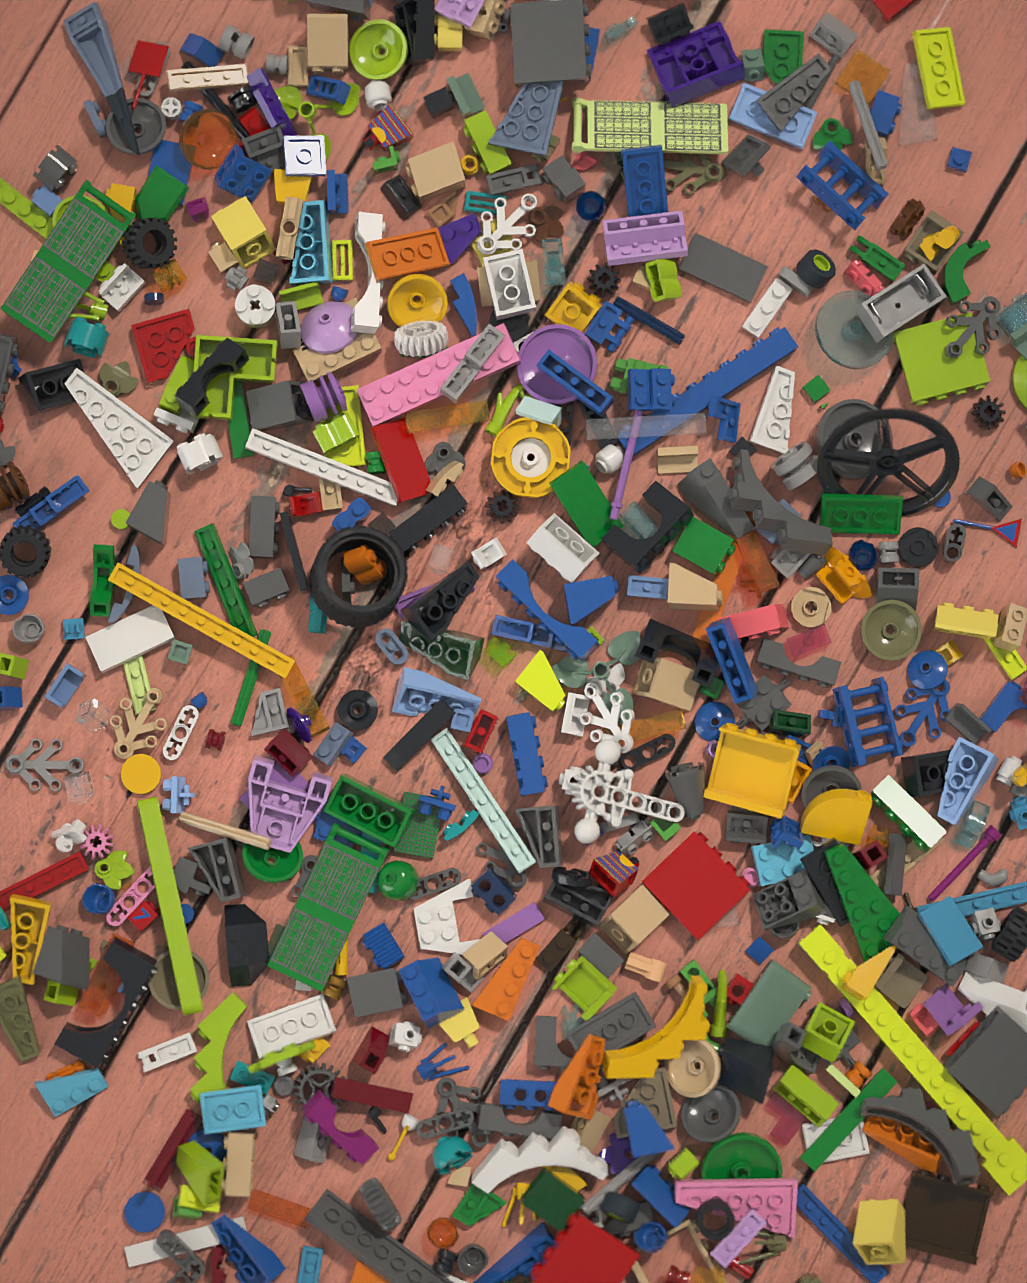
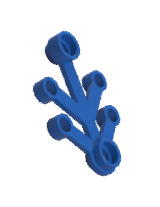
M946 679L941 684L943 686L941 692L937 691L936 688L929 690L909 688L906 690L905 696L909 700H914L920 695L930 694V696L924 702L896 706L895 714L898 717L920 711L910 728L903 731L899 736L903 746L909 747L916 742L915 734L926 716L930 726L929 736L933 739L941 736V729L938 727L933 705L938 699L941 708L939 717L943 722H947L942 717L943 712L950 711L946 695L950 691V685ZM910 690H913L915 692V696L913 698L909 697L908 692ZM899 707L904 708V714L900 715L897 712ZM933 729L938 730L939 733L937 736L932 735L931 732ZM905 735H909L911 737L910 742L907 743L904 741Z

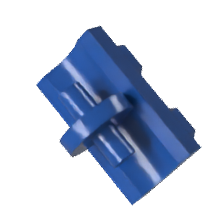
M442 785L440 790L431 789L430 794L437 796V799L421 795L419 799L421 801L420 813L430 815L433 805L439 806L441 808L437 818L446 821L449 820L452 811H455L456 805L441 801V798L449 800L451 794L444 792L445 786Z

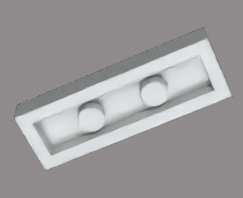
M776 278L742 328L756 338H759L793 288Z

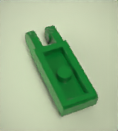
M858 235L856 240L859 244L868 248L866 253H863L855 246H850L849 250L861 258L867 265L894 282L905 267V264L875 243H871Z

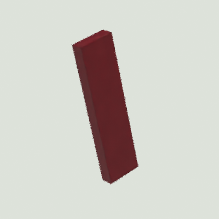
M335 1077L330 1097L409 1113L413 1093Z

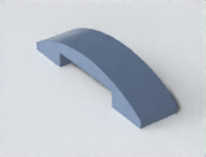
M132 545L127 565L134 567L133 571L141 575L139 548L136 545ZM126 591L122 605L114 602L108 622L114 624L124 616L135 598L134 594Z

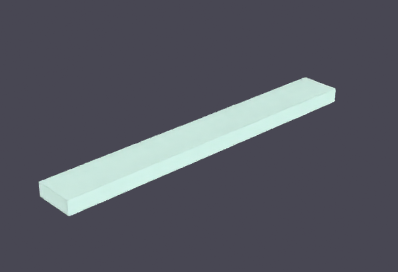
M448 728L431 738L430 740L519 874L535 864V859Z

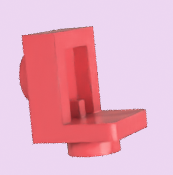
M923 1003L913 1007L909 1014L912 1021L927 1038L940 1028V1025Z

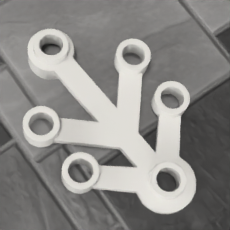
M525 194L521 199V206L506 221V200L501 197L497 198L494 203V207L497 210V230L492 235L490 225L493 219L492 213L485 211L481 214L483 236L478 240L477 246L482 254L491 255L496 249H511L512 251L521 249L522 242L518 238H514L511 241H498L503 235H524L527 238H532L535 235L536 229L531 224L512 227L527 211H533L536 208L537 199L533 194ZM499 201L503 202V203H504V206H503V207L497 206V202H499ZM526 201L532 202V206H530V207L526 206V205H525V202H526ZM488 215L490 220L485 221L483 216ZM528 228L532 229V230H533V233H532V234H528V233L526 232V229H528ZM514 242H517L520 246L518 248H514L512 244ZM490 243L491 247L485 248L484 244Z
M597 682L587 684L584 689L585 695L594 701L603 718L594 716L590 712H585L580 715V722L583 725L591 723L609 728L614 736L605 734L602 730L596 729L590 733L591 740L593 742L606 739L613 740L619 745L621 753L629 752L634 743L633 738L629 734L631 722L635 714L631 709L622 711L621 719L623 720V726L621 730L618 726V719L624 695L621 692H615L610 696V700L613 703L610 713L600 696L602 694L601 685ZM590 688L593 689V691H594L593 694L590 693V690H589ZM615 695L619 696V702L615 700ZM626 712H628L630 715L629 719H627L625 716ZM585 715L589 718L588 722L584 719ZM595 732L599 734V739L595 737ZM621 740L625 742V746L621 745Z

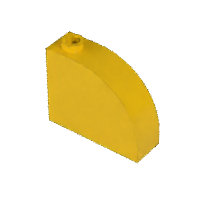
M834 789L818 795L807 805L800 821L801 833L828 839L834 837L837 841L860 845L872 806L871 794L864 790Z

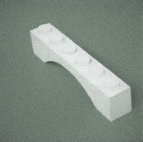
M359 212L355 218L354 238L365 254L369 278L365 295L355 305L351 313V332L375 334L378 327L380 328L382 324V316L379 315V309L382 308L383 297L380 296L383 280L376 281L365 243L382 239V234L385 232V222H382L383 214Z

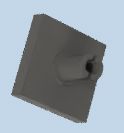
M747 134L721 164L726 169L743 177L750 170L754 175L759 176L765 169L759 160L771 147L767 142Z

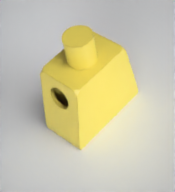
M466 997L461 1000L465 1010L440 1022L439 1025L455 1043L463 1038L468 1048H471L479 1043L473 1032L479 1029L480 1026L470 1001Z

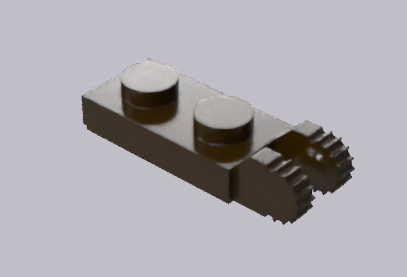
M574 917L563 929H560L535 958L549 972L556 967L575 945L576 940L586 929L584 926L580 927L573 937L566 933L576 923Z

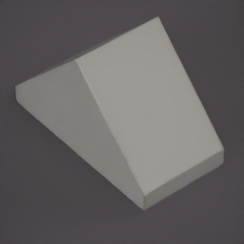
M976 952L969 956L965 966L966 971L1003 984L1009 965Z

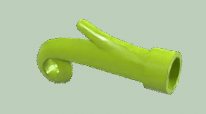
M522 383L515 386L504 401L502 393H498L494 416L485 429L490 435L496 437L503 429L518 395L522 399L525 396L534 399L531 395L523 393L525 388Z
M721 969L718 972L717 997L713 1024H711L710 1035L714 1037H725L727 1033V974L725 970Z

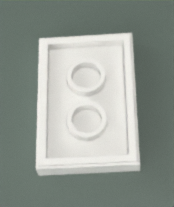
M835 1118L828 1119L819 1128L812 1122L801 1124L806 1149ZM863 1120L824 1162L870 1153L866 1134L862 1132L864 1127Z

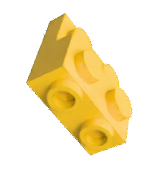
M576 281L574 283L569 282L545 316L555 324L571 326L583 332L601 309V300L594 294L589 296L585 293V288Z

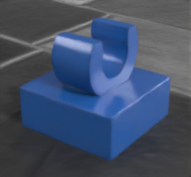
M352 736L341 753L355 764L367 748Z

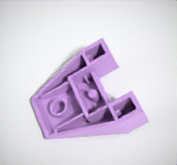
M255 755L248 778L251 832L269 837L272 841L270 847L291 853L327 801L333 777L314 772L309 790H303L270 780L275 760Z

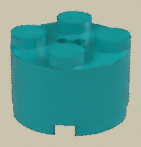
M75 317V320L70 323L63 345L67 349L69 346L73 347V352L90 358H95V355H98V358H102L109 333L103 324L95 323L93 325L87 323V320L84 318Z

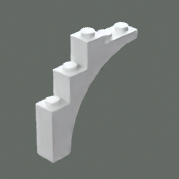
M563 1126L549 1143L543 1136L532 1132L519 1149L512 1142H506L501 1138L472 1173V1183L486 1193H489L500 1182L515 1173L529 1168L553 1165L576 1168L603 1180L608 1175V1165L601 1157H595L586 1147L580 1146V1136L575 1130Z

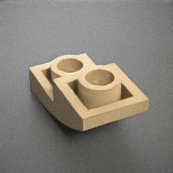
M455 460L449 463L433 478L426 491L438 496L445 490L447 479L455 482L461 476L464 464Z

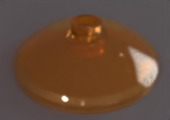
M203 109L191 114L183 123L179 135L180 149L185 159L193 166L204 170L219 168L234 144L237 143L236 131L231 120L225 114L213 109ZM204 135L205 141L201 142V136Z

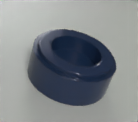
M159 292L147 293L144 295V303L147 305H161L164 303V294Z

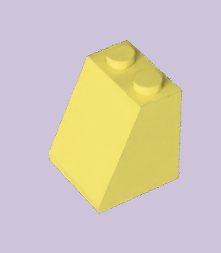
M246 196L211 216L242 268L250 267L272 254L276 249L266 228Z
M870 1199L868 1201H860L853 1245L866 1265L905 1264V1209L899 1200Z

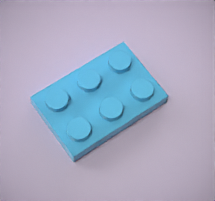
M811 835L803 836L804 844L800 849L786 845L783 840L777 848L772 847V842L752 846L751 850L759 886L777 883L804 870L805 868L800 858L814 850Z
M261 1085L200 1093L205 1134L266 1126Z

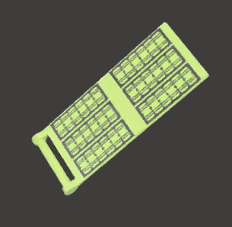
M572 99V108L574 109V142L572 143V151L575 153L583 151L622 152V149L662 145L663 153L728 154L727 104L681 103L671 107L669 102ZM582 108H587L588 144L582 142Z

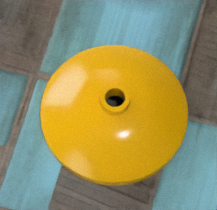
M412 274L398 280L391 288L387 299L390 317L399 327L407 325L409 322L413 323L422 320L438 321L440 323L446 314L448 305L447 295L443 286L434 278L424 274ZM415 296H420L419 300H414L413 298Z

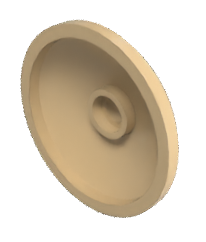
M683 1040L684 1049L681 1051L680 1059H665L668 1081L674 1090L683 1096L691 1098L704 1096L716 1086L719 1080L721 1070L719 1056L715 1048L707 1040Z

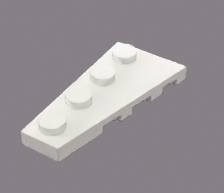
M779 366L774 367L749 442L781 454L788 451L795 372Z

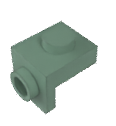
M761 48L742 50L744 81L763 80L764 62Z

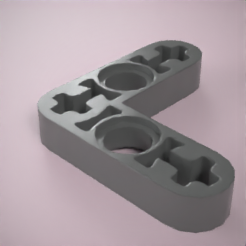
M168 1229L161 1231L157 1239L158 1246L181 1267L166 1283H175L178 1277H184L187 1283H195L204 1273L205 1264L203 1260L173 1231ZM163 1236L166 1238L170 1236V1242L173 1245L176 1242L178 1243L172 1251H170L172 1246L168 1242L163 1243ZM178 1249H184L187 1252V1256L179 1259L175 1252ZM192 1264L195 1266L199 1264L200 1271L194 1270L191 1273V1279L188 1273L192 1270Z

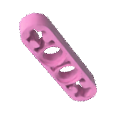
M151 866L114 904L112 910L106 914L107 922L110 925H121L127 919V916L155 889V885L145 878L147 874L149 877L152 876ZM141 881L149 884V890L146 893H141L138 890V884ZM127 896H132L135 899V905L132 908H127L124 905V899ZM120 904L128 913L125 915L122 912L119 915L121 920L119 922H112L111 913H117L120 910L117 906Z

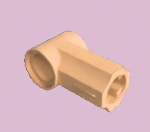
M630 952L625 969L642 974L648 979L661 983L668 964Z

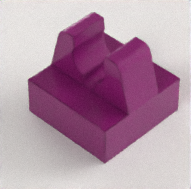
M205 196L186 203L188 212L195 222H199L197 217L199 213H203L206 219L209 218V208Z

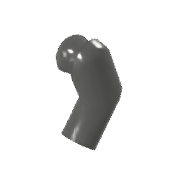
M505 8L501 15L503 19L498 26L501 32H506L511 26V10L509 8Z

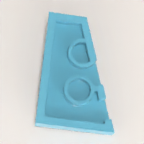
M98 1067L75 1072L73 1075L65 1077L58 1076L53 1077L51 1080L35 1082V1086L55 1117L109 1087Z

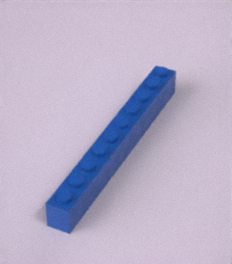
M777 327L769 333L770 337L763 340L760 338L752 344L753 348L749 351H746V349L740 351L735 355L736 359L732 362L727 360L719 365L720 369L715 373L710 371L702 376L703 381L698 384L696 382L691 383L685 388L686 392L681 395L679 393L674 394L675 404L671 410L652 411L653 413L647 417L645 414L642 415L633 456L707 409L710 404V396L725 397L797 350L798 345L786 327L781 330ZM628 425L618 431L620 435L617 436L625 452L631 431Z

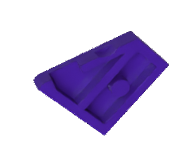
M470 214L438 228L450 264L457 263L460 255L464 251L466 252L471 243L481 235L482 231L476 214Z

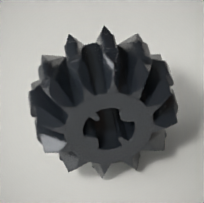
M603 263V269H601L596 264V271L590 269L589 273L592 276L587 277V281L593 283L588 288L593 289L596 287L594 290L595 295L602 291L601 297H605V291H607L612 296V289L618 291L619 287L616 284L621 283V279L615 277L620 272L615 271L612 273L614 265L606 269L607 263ZM602 276H607L606 279H609V281H606V284H602V281H599V279H602Z
M987 395L985 400L980 397L978 399L979 404H973L976 410L972 411L971 415H977L973 422L980 421L979 428L986 424V429L990 430L991 424L994 428H997L999 426L998 422L1002 423L1004 421L1003 417L1000 416L1006 414L1005 410H1000L1004 404L1000 403L997 405V397L992 402L990 395ZM987 408H989V412H993L990 417L984 413Z
M503 489L501 490V496H498V493L494 491L495 499L492 497L487 498L493 504L485 505L486 509H492L487 513V516L495 514L492 519L493 522H496L498 517H500V524H504L505 517L510 523L512 520L509 515L517 517V513L513 510L519 509V505H512L518 501L517 497L510 500L512 494L509 492L507 496H504L505 491ZM502 502H505L507 510L499 511L498 503L502 504Z

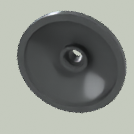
M134 98L127 99L134 131H141V133L135 134L141 155L152 151L161 143L166 133V120L162 110L155 103L147 99L139 98L136 108L133 110ZM111 110L106 121V132L111 144L125 154L138 155L134 153L113 110Z
M835 765L818 768L808 775L803 783L801 791L803 805L806 808L815 797L829 790H862L861 783L857 776L847 768Z
M716 1084L704 1096L686 1098L681 1113L682 1123L688 1134L697 1141L703 1143L722 1141L730 1136L739 1124L741 1118L740 1101L730 1088ZM715 1115H718V1118L716 1120H713V1117Z

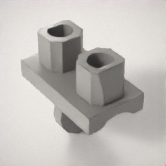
M602 1076L600 1082L597 1083L599 1097L603 1098L615 1091L616 1093L609 1096L611 1102L618 1098L621 1103L625 1102L623 1095L629 1093V1090L625 1087L619 1091V1088L632 1082V1079L615 1078V1082L608 1084L605 1076Z

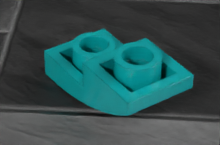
M472 810L471 813L467 811L461 819L463 822L462 826L456 822L453 825L449 823L443 832L446 835L444 839L448 841L460 835L476 820L479 813L475 810Z

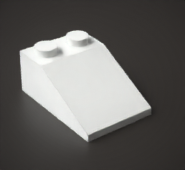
M519 249L484 257L483 261L496 320L536 311L523 250Z

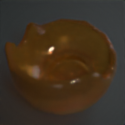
M438 1217L432 1220L427 1228L428 1240L436 1248L448 1249L454 1246L459 1238L456 1224L445 1217Z

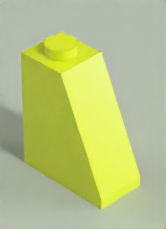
M539 650L515 680V683L553 712L555 709L559 711L566 702L563 700L566 695L544 652Z

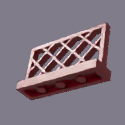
M188 1108L186 1109L144 1178L149 1181L147 1187L152 1189L157 1186L163 1189L177 1165L178 1146L188 1143L192 1134L198 1131L201 1126L203 1117Z

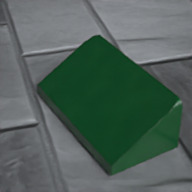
M774 709L769 725V733L806 738L811 734V715Z

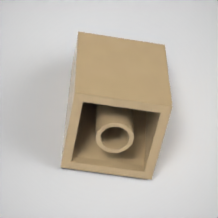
M307 14L308 69L312 70L313 73L321 74L324 71H332L335 74H342L344 71H349L348 14Z
M454 141L408 159L409 165L406 166L408 177H413L414 184L411 185L413 194L418 196L420 201L466 188L465 177Z
M670 563L668 605L670 610L719 612V606H723L722 591H719L718 585L675 563Z
M656 657L654 664L642 660L632 694L681 710L691 711L695 704L697 689L701 684L691 680L694 673L693 669Z
M642 884L603 919L598 927L626 955L670 914L665 905L658 902L653 893Z

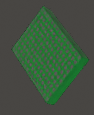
M404 791L403 803L415 808L417 811L408 830L394 848V851L434 858L441 820L437 817L441 807L433 805L430 815L420 813L421 801L419 799L421 794Z

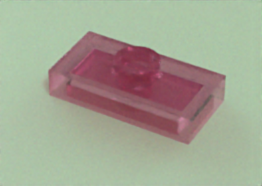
M825 624L787 638L793 657L832 643Z

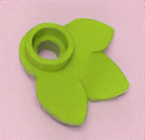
M118 850L111 852L106 859L99 860L95 865L96 875L104 879L106 886L111 889L120 890L121 880L129 878L135 873L133 867L125 862L128 855L126 851ZM108 866L107 871H101V868Z

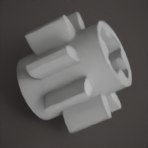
M240 265L237 269L231 267L224 278L228 281L227 287L233 291L237 288L242 290L249 281V277L246 276L247 270Z

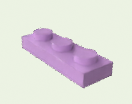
M751 1208L734 1226L730 1235L722 1239L710 1254L726 1268L767 1222Z

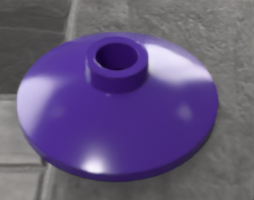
M289 707L287 709V716L294 730L303 741L310 743L312 737L309 726L312 723L306 714L302 716L297 710Z

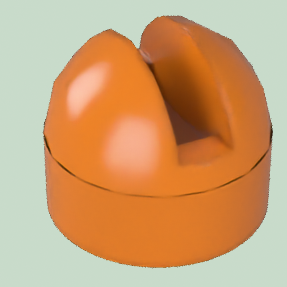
M1019 461L1010 466L1009 473L1013 478H1022L1026 476L1027 469L1025 464Z

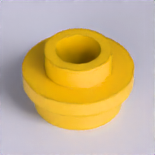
M466 155L460 160L464 174L473 175L478 171L479 161L475 156ZM468 162L473 164V167L470 169L466 167Z

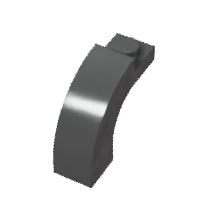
M791 1022L782 1024L773 1044L775 1054L789 1066L793 1064L808 1074H814L821 1056L801 1046L806 1031Z

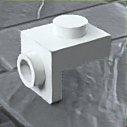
M498 538L492 539L482 547L471 552L474 563L480 569L489 567L507 555Z

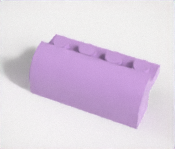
M682 211L602 221L608 266L688 256Z

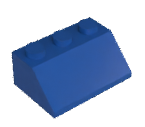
M439 957L417 960L398 970L428 1028L465 1010L446 971L442 968L443 965Z
M647 1164L631 1179V1185L676 1228L692 1208L676 1203L674 1200L675 1185L669 1179L664 1181L660 1177L662 1172L655 1165L650 1167Z

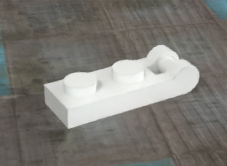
M189 1032L141 1051L137 1055L139 1059L141 1058L144 1065L142 1068L146 1072L197 1052V1049ZM154 1053L156 1061L151 1063L149 1055Z

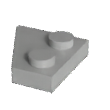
M276 688L261 692L251 735L256 736L289 728L290 723L282 689Z

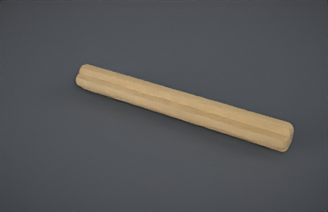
M184 811L179 816V820L183 824L266 850L272 844L269 837Z

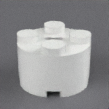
M253 284L244 288L238 294L235 301V309L243 324L250 328L266 327L274 320L276 316V302L272 293L267 288ZM259 303L260 309L258 310L255 308L253 310L252 305H257Z
M202 433L194 437L195 441L189 444L184 442L177 446V453L188 475L194 474V469L197 468L200 471L210 468L219 463L220 459L224 458L214 435Z

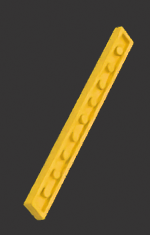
M120 563L116 564L108 581L285 679L295 663V660Z

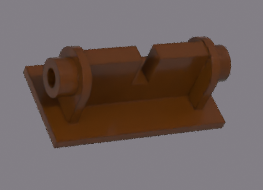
M913 198L910 201L908 200L900 212L905 218L897 216L890 226V233L895 236L898 234L901 241H904L912 233L913 226L924 215L925 207L920 200L916 201Z

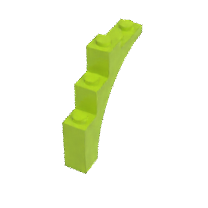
M232 992L198 1025L200 1029L198 1033L205 1040L208 1038L211 1040L194 1057L196 1067L201 1072L204 1070L207 1072L190 1089L192 1092L190 1096L198 1104L201 1102L200 1093L226 1090L223 1073L225 1045L235 1022L248 1007L235 992Z

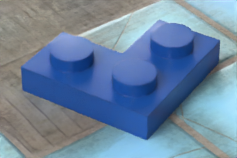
M710 396L708 416L720 420L718 440L736 443L741 403L718 396Z

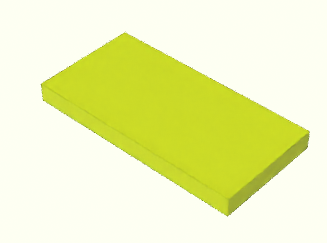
M951 27L913 31L912 34L927 110L965 105Z
M358 385L342 387L348 411L343 412L340 404L335 407L338 414L342 412L344 415L349 413L360 437L325 454V457L350 467L366 466L360 396L357 392V389H359ZM331 408L327 409L328 419L322 421L326 422V424L332 422L335 416Z

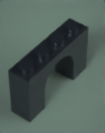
M656 480L642 496L647 504L662 515V523L659 530L649 538L635 539L614 524L601 538L608 549L639 574L650 566L651 561L664 551L665 546L678 536L679 531L684 526H687L694 516L689 506Z
M650 619L635 657L654 664L659 652L671 651L687 658L694 666L691 680L710 688L719 667L712 644Z

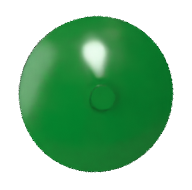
M734 1133L726 1139L714 1143L707 1151L701 1165V1180L782 1178V1163L776 1149L769 1141L752 1133Z

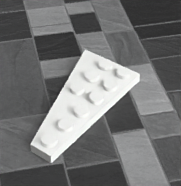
M76 368L65 382L66 387L138 489L174 441Z

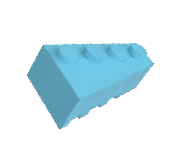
M324 200L303 202L299 225L300 230L296 242V253L293 259V270L289 284L293 287L316 281L319 285L333 283L328 204Z

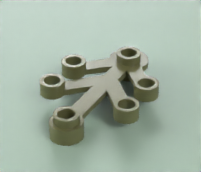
M678 153L684 163L663 159L664 168L683 171L674 178L666 180V190L669 192L674 191L678 184L694 173L701 174L702 176L693 183H686L684 192L687 195H693L696 189L706 182L715 183L723 177L724 171L722 166L716 162H711L706 154L692 153L694 156L699 157L704 166L696 165L688 153ZM711 170H716V171H717V175H716V176L710 175V171H711ZM673 182L674 187L668 188L667 183ZM691 185L694 187V190L689 192L686 187Z

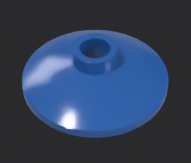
M3 575L0 577V613L4 615L17 614L28 603V587L22 579L14 575ZM8 592L13 593L12 599H7L6 594Z
M926 650L919 652L909 662L908 677L920 689H934L941 685L947 677V662L941 654L935 651ZM925 665L930 666L929 670L924 671L923 667Z
M710 702L703 705L695 716L696 731L707 741H719L721 732L719 727L723 724L726 725V723L735 724V718L730 708L720 702ZM717 718L719 724L715 726L711 723V720Z
M839 746L824 748L815 756L812 763V772L829 765L849 769L850 758L848 752Z
M203 1128L192 1134L188 1141L189 1143L195 1140L204 1149L210 1147L212 1149L210 1154L220 1162L227 1155L228 1149H224L225 1137L221 1132L205 1134Z

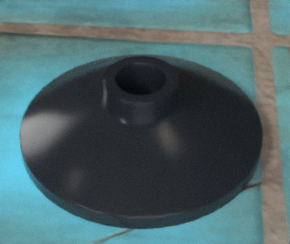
M352 690L340 699L338 716L346 727L353 730H362L371 726L376 720L378 705L370 693L364 690ZM360 706L362 712L356 714L354 712L355 707Z

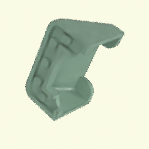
M770 959L765 966V972L761 973L743 1003L735 1011L736 1015H733L732 1018L730 1017L726 1023V1027L748 1042L773 1047L780 1026L790 1021L802 1001L807 1002L812 992L810 991V985L773 959Z

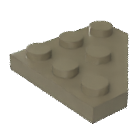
M665 1066L658 1067L655 1070L654 1078H639L613 1118L617 1139L628 1137L623 1106L627 1105V1101L638 1100L640 1103L643 1102L662 1130L677 1127Z

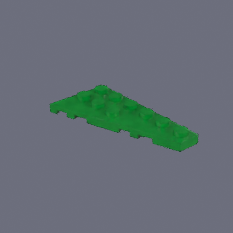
M839 844L825 850L824 853L863 961L866 962L892 946L883 937L900 913L844 844Z

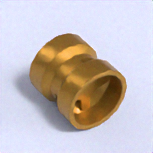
M330 974L328 984L321 993L340 1001L342 997L341 992L346 988L348 982Z

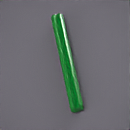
M261 629L257 640L268 645L271 632ZM251 659L231 719V723L236 726H242L261 668L260 664Z

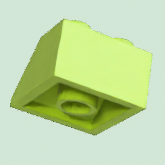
M819 1002L804 1028L806 1034L801 1046L834 1063L855 1021Z

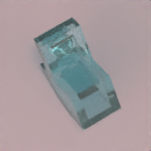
M562 238L542 240L546 286L566 284Z
M973 800L964 813L962 823L953 842L972 850L984 829L990 806Z

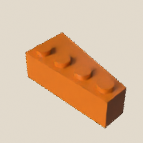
M521 937L472 1003V1006L509 1021L540 945Z

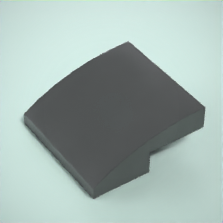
M279 126L242 139L247 158L270 168L272 172H274V169L285 167L284 137Z

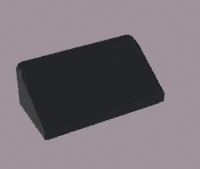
M400 174L389 179L380 187V190L402 220L422 207Z

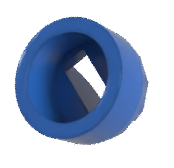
M333 285L331 295L334 300L342 301L347 297L349 290Z
M202 691L194 696L190 702L194 707L201 709L207 705V697Z

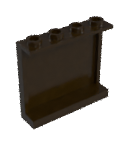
M918 1169V1172L912 1171L903 1207L905 1209V1247L976 1265L978 1247L990 1199L994 1195L993 1192L989 1191L990 1187L979 1184L977 1188L969 1186V1184L955 1185V1182L949 1181L950 1177L938 1174V1177L929 1176V1171Z

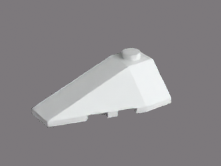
M968 971L964 973L958 990L972 1004L979 1001L983 1007L981 1010L986 1014V1017L998 1005L1027 1032V993Z

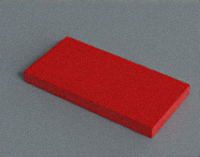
M407 417L370 428L398 503L431 494L426 491L431 480Z

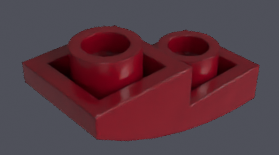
M215 1245L212 1252V1283H225L227 1274H224L225 1268L218 1267V1264L223 1263L225 1252H222L223 1246Z

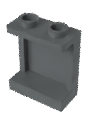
M395 967L347 977L355 1018L403 1008V1003H406L405 993L400 991L399 988L402 978Z

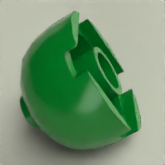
M391 861L380 869L377 876V885L385 897L394 901H405L411 898L417 890L416 886L419 876L411 864L404 861Z

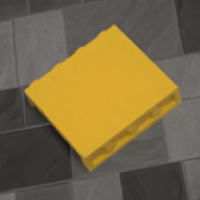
M723 724L719 727V731H721L709 784L704 791L703 797L782 818L786 812L801 745L796 744V741L792 739H776L777 736L773 734H758L755 729L746 728L743 730L739 729L736 724Z

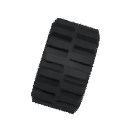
M144 218L132 222V225H129L127 228L128 232L123 234L125 240L122 241V245H125V249L122 250L124 254H128L126 259L133 261L132 265L139 266L141 269L160 268L164 264H168L170 262L169 258H174L175 256L173 251L177 250V246L174 245V242H177V237H173L174 229H169L171 225L164 223L162 219ZM147 232H150L156 240V249L152 255L148 254L143 247V238Z
M18 525L17 528H12L4 536L0 545V561H2V567L7 568V572L10 575L14 573L17 578L23 576V579H28V576L35 577L37 573L40 574L47 566L51 556L49 538L46 539L44 532L41 533L39 531L40 528H31V525L26 527ZM22 541L31 543L37 551L36 558L28 562L19 560L14 554V545Z
M1018 906L1011 910L1001 924V931L995 935L991 947L993 951L1011 962L1018 960L1027 948V911Z

